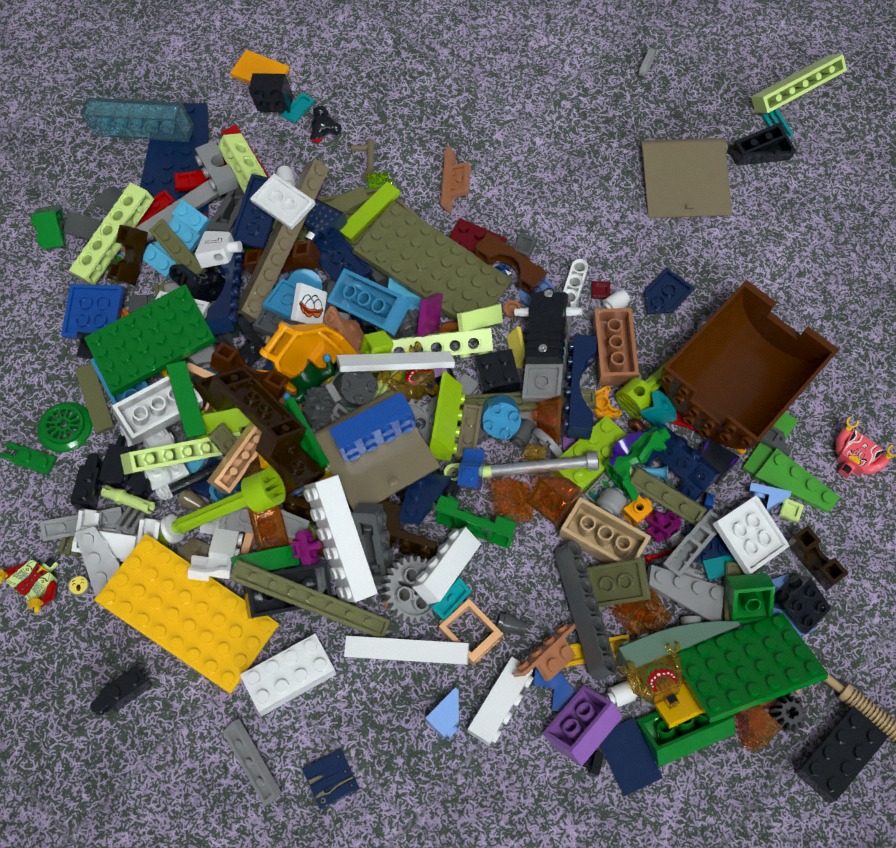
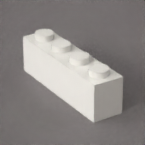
M467 527L453 529L448 534L447 541L437 549L438 553L427 562V568L416 577L417 581L412 588L427 604L440 602L481 543Z
M513 657L510 658L467 730L469 734L490 746L491 742H497L502 733L499 731L503 723L507 725L513 715L510 710L513 705H519L523 698V695L520 693L524 687L529 688L534 679L531 676L533 669L526 676L514 677L512 675L517 669V664L520 663V661Z

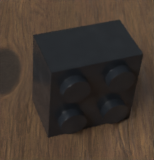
M252 73L249 92L257 111L263 113H283L287 111L290 113L294 96L286 74Z
M512 349L475 356L474 365L482 394L519 391L520 378Z

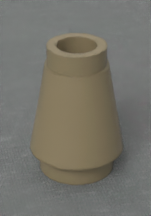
M188 489L181 493L177 501L181 504V507L192 511L209 505L193 490Z

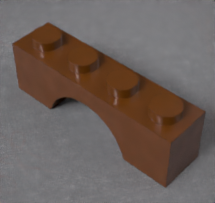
M488 232L476 245L474 255L486 264L506 263L512 266L519 277L517 286L529 295L535 293L545 282L547 272L541 266L535 265L528 257L519 254L512 246L503 243L499 237Z
M311 239L294 242V249L290 251L280 273L291 272L300 268L310 269L319 267L320 251ZM262 249L245 251L243 266L251 275L264 251Z
M221 342L212 353L210 369L223 373L244 367L278 401L286 392L289 382L288 378L290 377L275 369H271L268 372L252 369L243 361L239 350Z

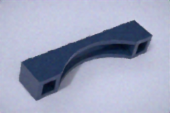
M243 251L235 252L229 263L217 265L220 273L225 276V284L220 296L207 311L206 322L213 335L235 331L236 322H238V299L241 297L240 285H242Z
M574 334L573 341L569 342V352L572 353V356L568 357V367H571V371L567 372V382L570 383V387L567 386L566 398H569V402L565 403V414H568V418L564 419V430H567V438L590 440L593 412L582 397L580 379L586 369L594 363L597 336Z

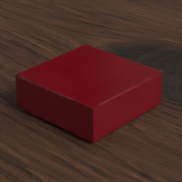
M592 281L591 299L604 300L610 296V282Z

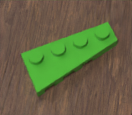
M778 448L773 451L753 477L757 481L761 480L767 483L770 487L791 491V497H797L803 500L804 503L826 513H829L840 499V496Z

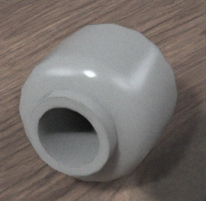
M606 488L597 500L599 508L614 516H618L626 504L624 493L619 488Z

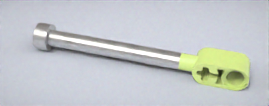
M588 451L587 456L488 465L483 467L482 480L487 477L578 468L599 471L598 452ZM461 463L447 465L444 469V475L450 476L454 471L459 472V465ZM458 476L451 478V480L458 482Z

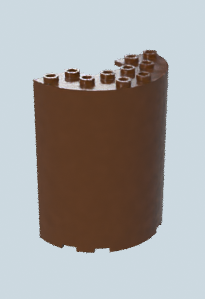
M745 280L663 367L661 374L662 384L667 397L683 417V421L695 428L702 437L710 438L730 448L748 449L754 447L840 349L809 326L802 334H799L771 312L777 302L748 280Z

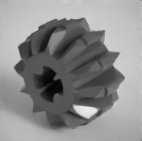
M783 696L781 701L777 700L775 702L776 708H772L771 713L776 715L772 718V721L778 720L780 722L777 725L778 729L784 726L785 733L790 732V730L796 733L799 731V728L803 729L806 726L803 721H807L809 717L803 713L808 711V708H801V700L795 703L794 696L789 697V699ZM790 710V714H793L794 717L789 718V714L787 715L786 712Z

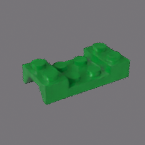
M440 495L435 507V511L438 512L435 522L453 529L467 527L475 537L507 549L510 548L516 529V522L506 516H497L495 523H493L487 517H477L468 510H459V501L449 495L446 497Z

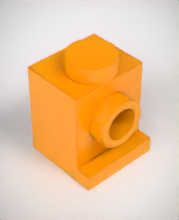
M639 495L637 500L632 501L623 508L621 515L636 528L652 513V502L647 497L642 498ZM636 506H639L642 510H637Z

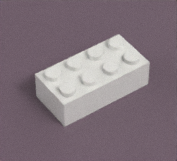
M168 376L112 405L114 416L133 446L181 420ZM194 389L199 409L203 408V399Z
M316 634L240 674L261 716L337 675Z

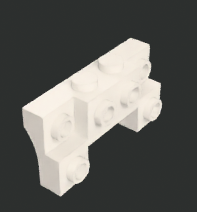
M120 426V433L122 436H125L127 446H132L133 444ZM165 428L141 442H143L145 449L174 444L175 440L172 433H168ZM184 463L144 471V476L149 479L152 491L189 475Z
M84 508L79 510L76 531L96 525L108 543L110 550L118 558V561L124 562L145 534H148L157 541L160 540L161 520L142 517L139 522L138 532L133 534L117 529L100 527L102 511ZM74 536L72 551L81 553L76 536Z
M223 517L201 525L200 533L213 534L209 557L192 555L191 566L188 568V579L209 581L210 576L229 579L232 570L230 558L240 555L238 545L242 546L244 534L238 531L219 529L218 527Z

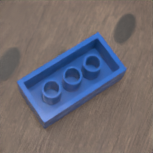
M400 392L330 428L329 431L346 463L357 460L360 455L366 452H373L383 443L394 441L396 436L402 433L407 434L416 427V422L410 405L403 393Z

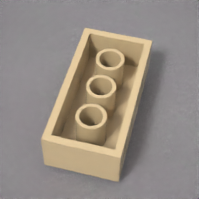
M582 497L578 499L559 533L561 539L567 542L575 541L581 550L605 564L640 558L651 538L650 535Z

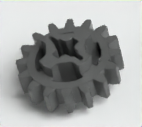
M408 309L395 336L391 335L392 338H403L417 334L419 311L417 309L413 311Z
M311 387V389H307V394H304L305 401L302 402L304 405L302 412L305 413L304 417L307 419V423L311 425V429H321L327 426L328 422L332 421L330 415H333L331 411L333 404L330 403L332 398L328 397V390L324 391V387Z

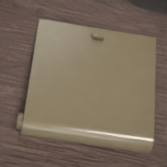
M724 138L640 141L639 150L640 158H643L648 218L733 215L726 157L728 143Z
M390 389L313 433L330 463L327 466L333 476H339L345 497L353 511L360 503L378 504L440 468L439 463L416 427L407 434L402 433L396 436V439L390 443L379 445L373 452H366L360 455L355 461L345 463L329 429L399 393L397 390L393 391Z

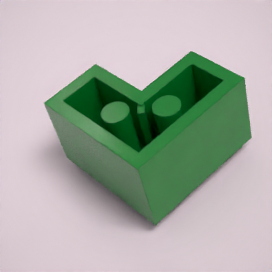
M60 204L38 208L31 217L32 225L36 227L38 233L36 234L38 245H41L42 250L64 246L66 238L62 227L64 217Z

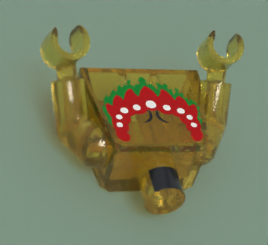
M415 342L414 345L417 349L410 345L409 353L420 352L422 348L421 343ZM434 369L398 370L392 377H390V370H384L378 375L380 383H387L389 389L397 390L399 393L402 392L405 398L420 400L427 393L436 395L439 390V385L435 381Z
M674 641L675 650L671 649L670 642L665 645L666 650L671 653L670 657L666 654L635 668L633 661L627 660L628 670L624 664L620 665L619 669L623 674H627L626 679L635 695L649 700L653 705L664 701L669 709L676 707L680 703L676 695L679 693L680 686L683 683V666L681 657L677 654L681 649V644L678 641Z

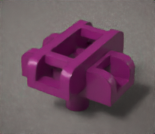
M655 510L645 518L646 523L650 526L645 532L653 537L657 543H660L665 538H671L673 531L678 532L680 530L681 519L671 511L664 515L662 512Z
M312 530L297 532L295 535L296 542L290 543L294 554L293 559L300 558L303 566L318 564L317 549L322 548L321 541L313 539Z

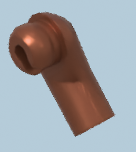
M634 418V420L629 421V428L632 430L636 429L637 432L639 429L648 430L641 419Z

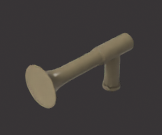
M368 139L365 145H351L352 152L367 151V170L361 174L362 180L364 182H376L379 179V175L374 171V139Z

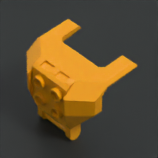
M280 321L278 324L279 328L266 346L262 347L259 351L263 357L272 361L275 370L290 378L296 377L305 369L308 359L319 368L326 367V362L323 360L325 354L331 355L333 364L337 360V355L358 354L345 337L324 323L290 325L284 321ZM290 381L288 382L287 390L291 392L296 391L297 389Z

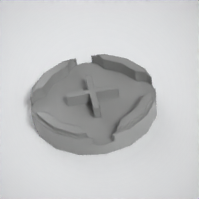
M539 428L533 430L531 433L532 438L538 445L542 444L543 448L548 450L547 454L554 459H558L563 454L560 447Z

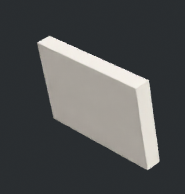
M275 173L250 198L252 203L291 230L316 205L313 199Z

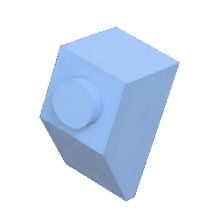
M456 687L425 718L426 722L443 739L447 736L451 738L459 729L457 727L459 724V690Z

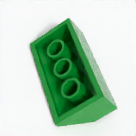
M658 711L637 720L641 734L658 767L736 734L733 715L709 723L704 713L670 729Z

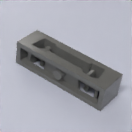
M239 184V188L227 193L207 226L208 231H222L232 234L244 197V192Z
M360 503L352 512L353 521L367 563L370 564L375 586H381V584L387 583L383 576L390 575L387 568H394L392 564L393 550L390 548L389 543L390 532L386 526L387 515L384 512L383 504Z

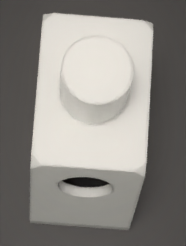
M205 231L195 256L201 268L227 264L231 261L235 252L242 251L241 241H234L230 232Z

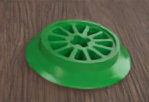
M62 402L50 407L41 416L37 427L38 438L42 445L54 452H69L83 445L93 429L88 409L75 402ZM63 422H66L68 425L62 429L61 425H63Z

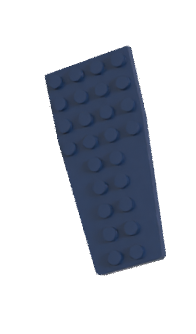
M206 103L158 104L156 106L140 187L147 190L152 197L166 190L177 201L191 192L175 191L174 173L199 171L203 168L198 166L195 160V156H197L195 148L209 143V116ZM209 203L198 209L200 213H206L208 217Z

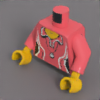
M852 416L846 419L847 426L842 428L836 439V453L838 455L836 460L842 464L838 470L839 474L848 478L852 472L858 476L862 473L869 475L879 472L891 461V457H896V454L890 453V449L894 445L888 447V453L885 455V450L857 430L851 431L852 428L858 426L859 420L857 419L855 425H849V420Z

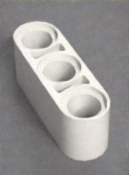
M583 259L573 261L563 292L569 295V299L572 300L570 302L572 307H577L587 275L588 264Z

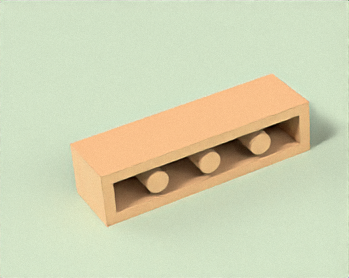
M251 421L207 480L209 484L221 493H231L259 454L255 449L262 432Z

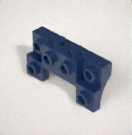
M664 423L658 424L657 428L665 427L671 438L664 442L667 447L665 450L660 452L653 450L644 464L647 467L651 466L659 457L684 480L678 491L697 501L717 480L721 473L702 457L701 452L691 448L685 438L675 434Z

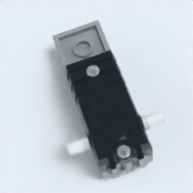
M546 288L544 291L531 294V303L528 308H515L514 310L515 316L529 317L524 357L523 402H561L563 376L567 375L572 316L583 314L582 307L571 306L569 295L566 292H554L552 288Z

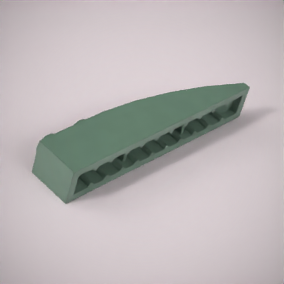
M738 621L703 622L677 626L651 635L645 633L632 643L626 641L620 644L615 656L626 677L650 668L651 665L669 660L670 655L737 630L740 624Z

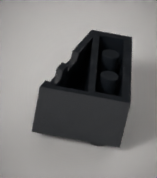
M779 122L736 140L729 152L737 165L787 161L793 157L796 149Z

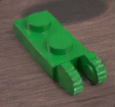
M6 442L5 447L9 450L17 451L15 457L7 453H0V458L49 476L57 461V458L22 445L18 446L11 442Z

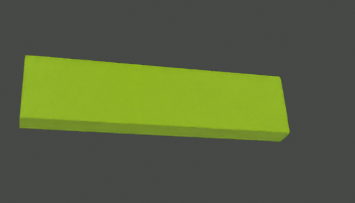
M387 181L347 220L348 223L339 231L341 235L353 242L401 194L400 190Z

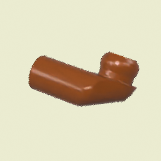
M458 321L444 322L437 333L458 331Z

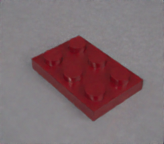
M459 218L448 236L473 254L476 245L488 232L499 237L503 243L506 244L507 238Z

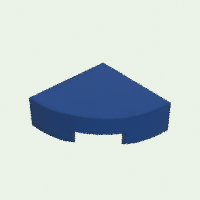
M709 492L705 493L703 502L707 512L711 510L714 504V495Z

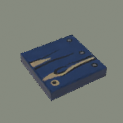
M342 749L302 769L320 810L360 790Z

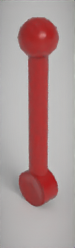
M675 549L654 555L647 554L645 561L651 562L652 559L672 554Z

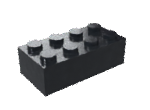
M327 562L270 572L332 597ZM243 586L248 618L302 609Z
M853 706L845 711L795 773L829 804L838 800L889 736Z

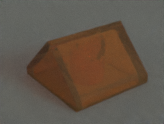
M280 506L272 507L260 513L248 508L258 551L290 545Z

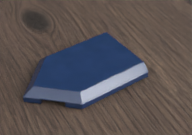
M666 267L644 290L647 314L673 313L695 288Z

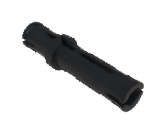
M222 460L207 467L203 466L201 470L168 484L172 495L174 496L208 480Z

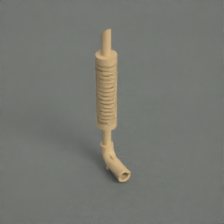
M828 674V679L823 681L840 693L837 698L844 702V704H848L849 708L856 707L888 735L889 739L891 738L893 742L895 741L896 744V720L890 717L887 712H883V709H879V706H876L871 700L868 701L869 698H865V695H861V692H858L857 689L854 690L852 685L848 683L846 686H843ZM802 689L794 691L793 693L795 695H799Z

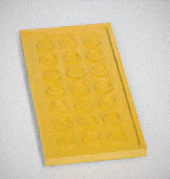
M145 534L94 601L231 694L242 679L240 674L250 668L280 624L269 616L248 618L245 600L211 577H209V581L188 579V568L191 566V563L148 534Z

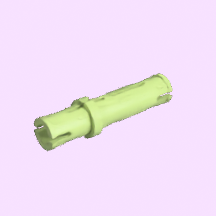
M105 485V488L101 490L102 497L114 500L116 504H124L146 514H151V511L155 509L154 502L131 495L124 489H115Z

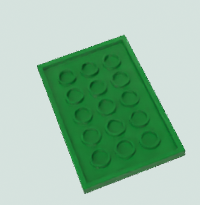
M186 284L84 337L113 397L166 369L167 364L179 362L217 341Z
M783 613L670 655V660L709 723L828 679V672Z

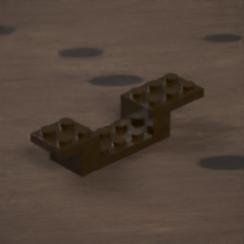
M244 367L194 382L193 388L217 412L236 406L262 432L255 450L294 490L324 477L326 471L300 447L307 428Z
M286 494L285 501L282 502L284 510L310 521L311 525H317L316 521H313L311 517V506L305 497L301 499ZM385 500L378 503L383 504L384 512L387 515L386 526L390 532L389 543L391 549L392 547L400 549L399 552L405 555H411V553L419 555L420 559L426 558L427 561L436 556L437 541L404 531L406 523L399 521L401 505ZM347 501L349 509L351 510V512H353V509Z

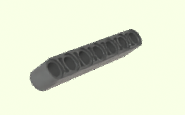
M572 540L555 550V558L589 673L593 679L599 681L615 673L617 665L581 548L578 543Z

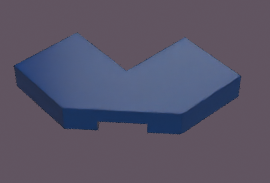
M535 668L533 686L554 689L551 710L561 712L575 696V691L561 672L550 681H545L538 669Z

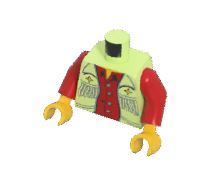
M48 557L41 566L34 560H30L29 562H24L4 570L0 569V584L4 579H7L5 582L29 600L28 609L34 607V612L40 613L41 607L55 599L58 580L51 572L59 564L51 557Z

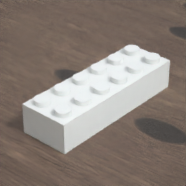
M339 476L328 477L305 485L304 497L310 503L311 517L318 526L317 535L319 540L323 541L325 547L323 553L326 560L330 562V574L336 580L338 597L344 602H357L378 594Z

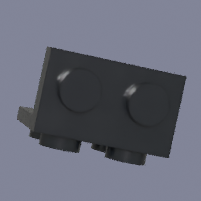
M795 574L788 579L787 583L780 590L775 592L773 608L785 610L799 631L803 634H808L829 612L830 605L811 577Z

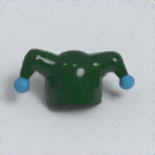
M325 354L323 356V360L326 362V367L319 368L308 359L305 369L294 378H288L290 383L297 389L296 395L285 393L283 399L286 401L287 398L294 397L297 404H301L305 401L304 394H307V389L319 387L322 381L334 376L336 371L331 361V355Z

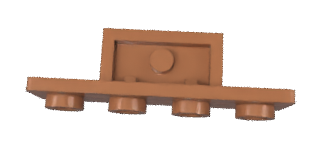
M449 146L445 148L444 168L442 169L443 183H441L442 195L440 197V204L448 213L452 212L453 198L469 195L471 165L468 162L456 165V154Z
M331 305L324 314L323 320L325 324L338 331L346 338L355 351L361 354L360 348L364 333L356 320L342 319L336 307Z
M575 623L559 625L553 635L546 637L540 647L530 652L528 659L517 664V669L512 675L514 677L526 676L536 666L545 681H550L576 656L565 639L576 628Z

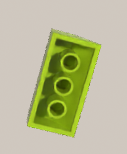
M444 371L442 372L437 394L429 449L436 459L451 461L452 454L456 455L458 443H454L455 438L459 437L460 426H457V422L462 419L463 410H460V405L464 404L465 394L462 393L463 385Z

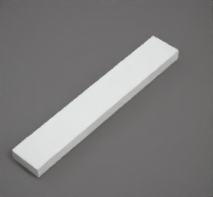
M450 351L337 355L336 360L340 372L454 368L455 365Z
M346 636L344 657L468 665L469 643Z

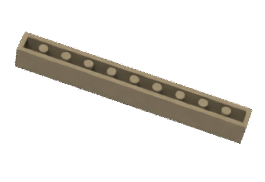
M316 158L305 164L295 188L315 200L330 168ZM308 213L292 230L281 222H277L239 300L237 315L239 313L242 314L249 323L256 321L263 309L262 304L271 293Z

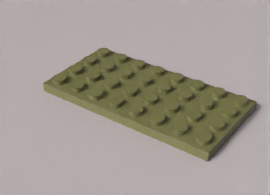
M394 201L353 249L354 255L421 299L437 292L442 293L441 312L454 321H458L457 313L495 305L513 281L512 278L492 265L486 264L472 252Z

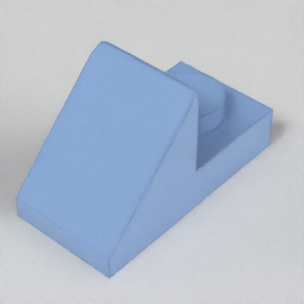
M751 483L749 490L753 497L756 495L759 499L769 497L767 511L783 503L791 496V491Z

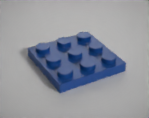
M70 284L61 336L63 338L78 339L76 336L77 332L93 333L120 319L125 288L116 285Z

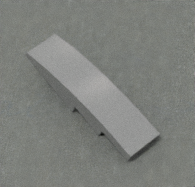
M709 510L663 565L680 578L718 533L713 523L721 517Z

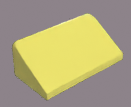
M518 326L507 335L509 349H512L516 367L522 368L525 367V344L521 327Z

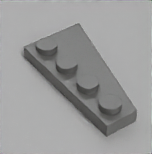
M246 506L223 516L218 528L296 540V533L307 530L310 521L276 507L257 513Z
M654 565L648 566L647 580L651 590L677 602L678 606L683 609L687 608L694 612L695 616H700L701 619L704 618L709 622L721 621L725 587L684 574L679 578L670 570Z

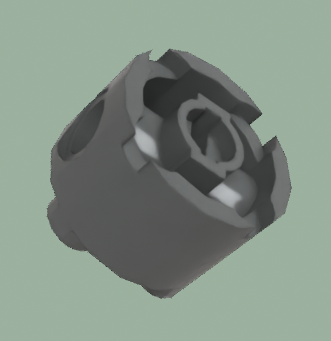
M370 371L342 372L337 375L333 382L334 387L342 398L338 403L347 408H357L371 401L378 390V383Z

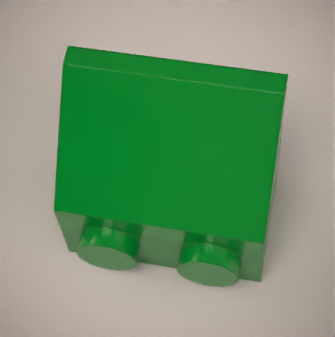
M767 573L726 577V599L730 621H738L739 624L754 623L773 616L775 585Z

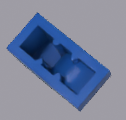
M464 449L461 465H459L457 482L459 487L481 490L485 450Z

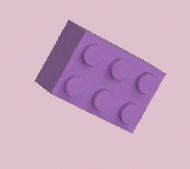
M583 685L546 728L543 735L554 749L580 766H583L623 717L612 701Z

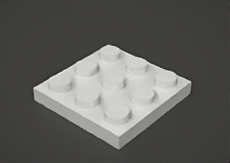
M757 495L713 523V526L745 575L753 573L790 546Z

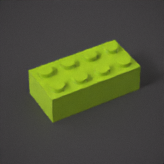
M606 415L593 427L590 440L579 439L559 457L587 456L588 451H597L599 471L578 468L550 471V473L578 499L606 471L604 461L612 455L613 445L627 434Z

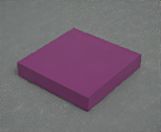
M437 292L421 299L417 336L425 337L439 330L443 300L442 293Z

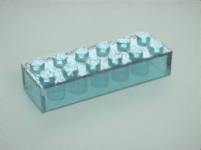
M87 97L80 113L92 133L103 137L189 142L194 128V124L182 102Z

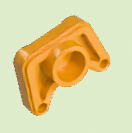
M604 386L595 391L597 406L593 411L599 420L603 419L606 415L610 419L619 418L622 414L621 410L613 408L610 404V400L607 397L611 390L609 386Z

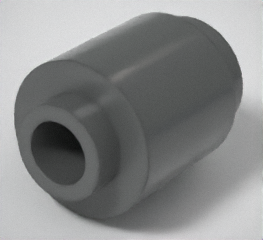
M523 419L518 431L510 438L512 440L511 443L518 448L526 447L532 439L531 433L537 427L535 423L529 419Z

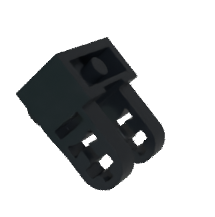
M174 264L169 268L170 278L179 286L186 284L194 299L206 302L215 301L220 296L225 284V278L222 274L211 267H206L207 271L205 273L197 274L183 264Z
M239 313L237 315L238 322H236V327L246 340L237 350H239L243 361L250 367L263 357L259 351L266 344L258 333L253 330L248 320ZM222 333L214 335L217 340L214 343L216 347L221 342L231 346Z

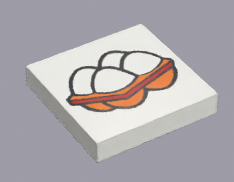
M296 283L291 321L300 324L323 323L327 292L303 283Z

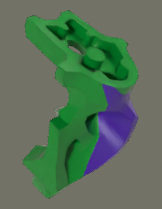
M653 426L648 430L639 429L638 432L622 437L613 445L612 455L604 461L607 476L615 483L617 488L623 491L624 496L629 497L633 502L637 500L639 495L629 479L630 467L635 463L647 462L653 450L660 452L667 448L664 442L671 438L665 427L658 429L656 426Z

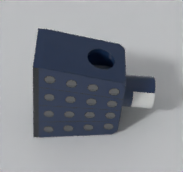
M316 199V205L309 211L304 221L308 231L305 240L311 239L315 243L320 238L327 242L348 222L344 212Z

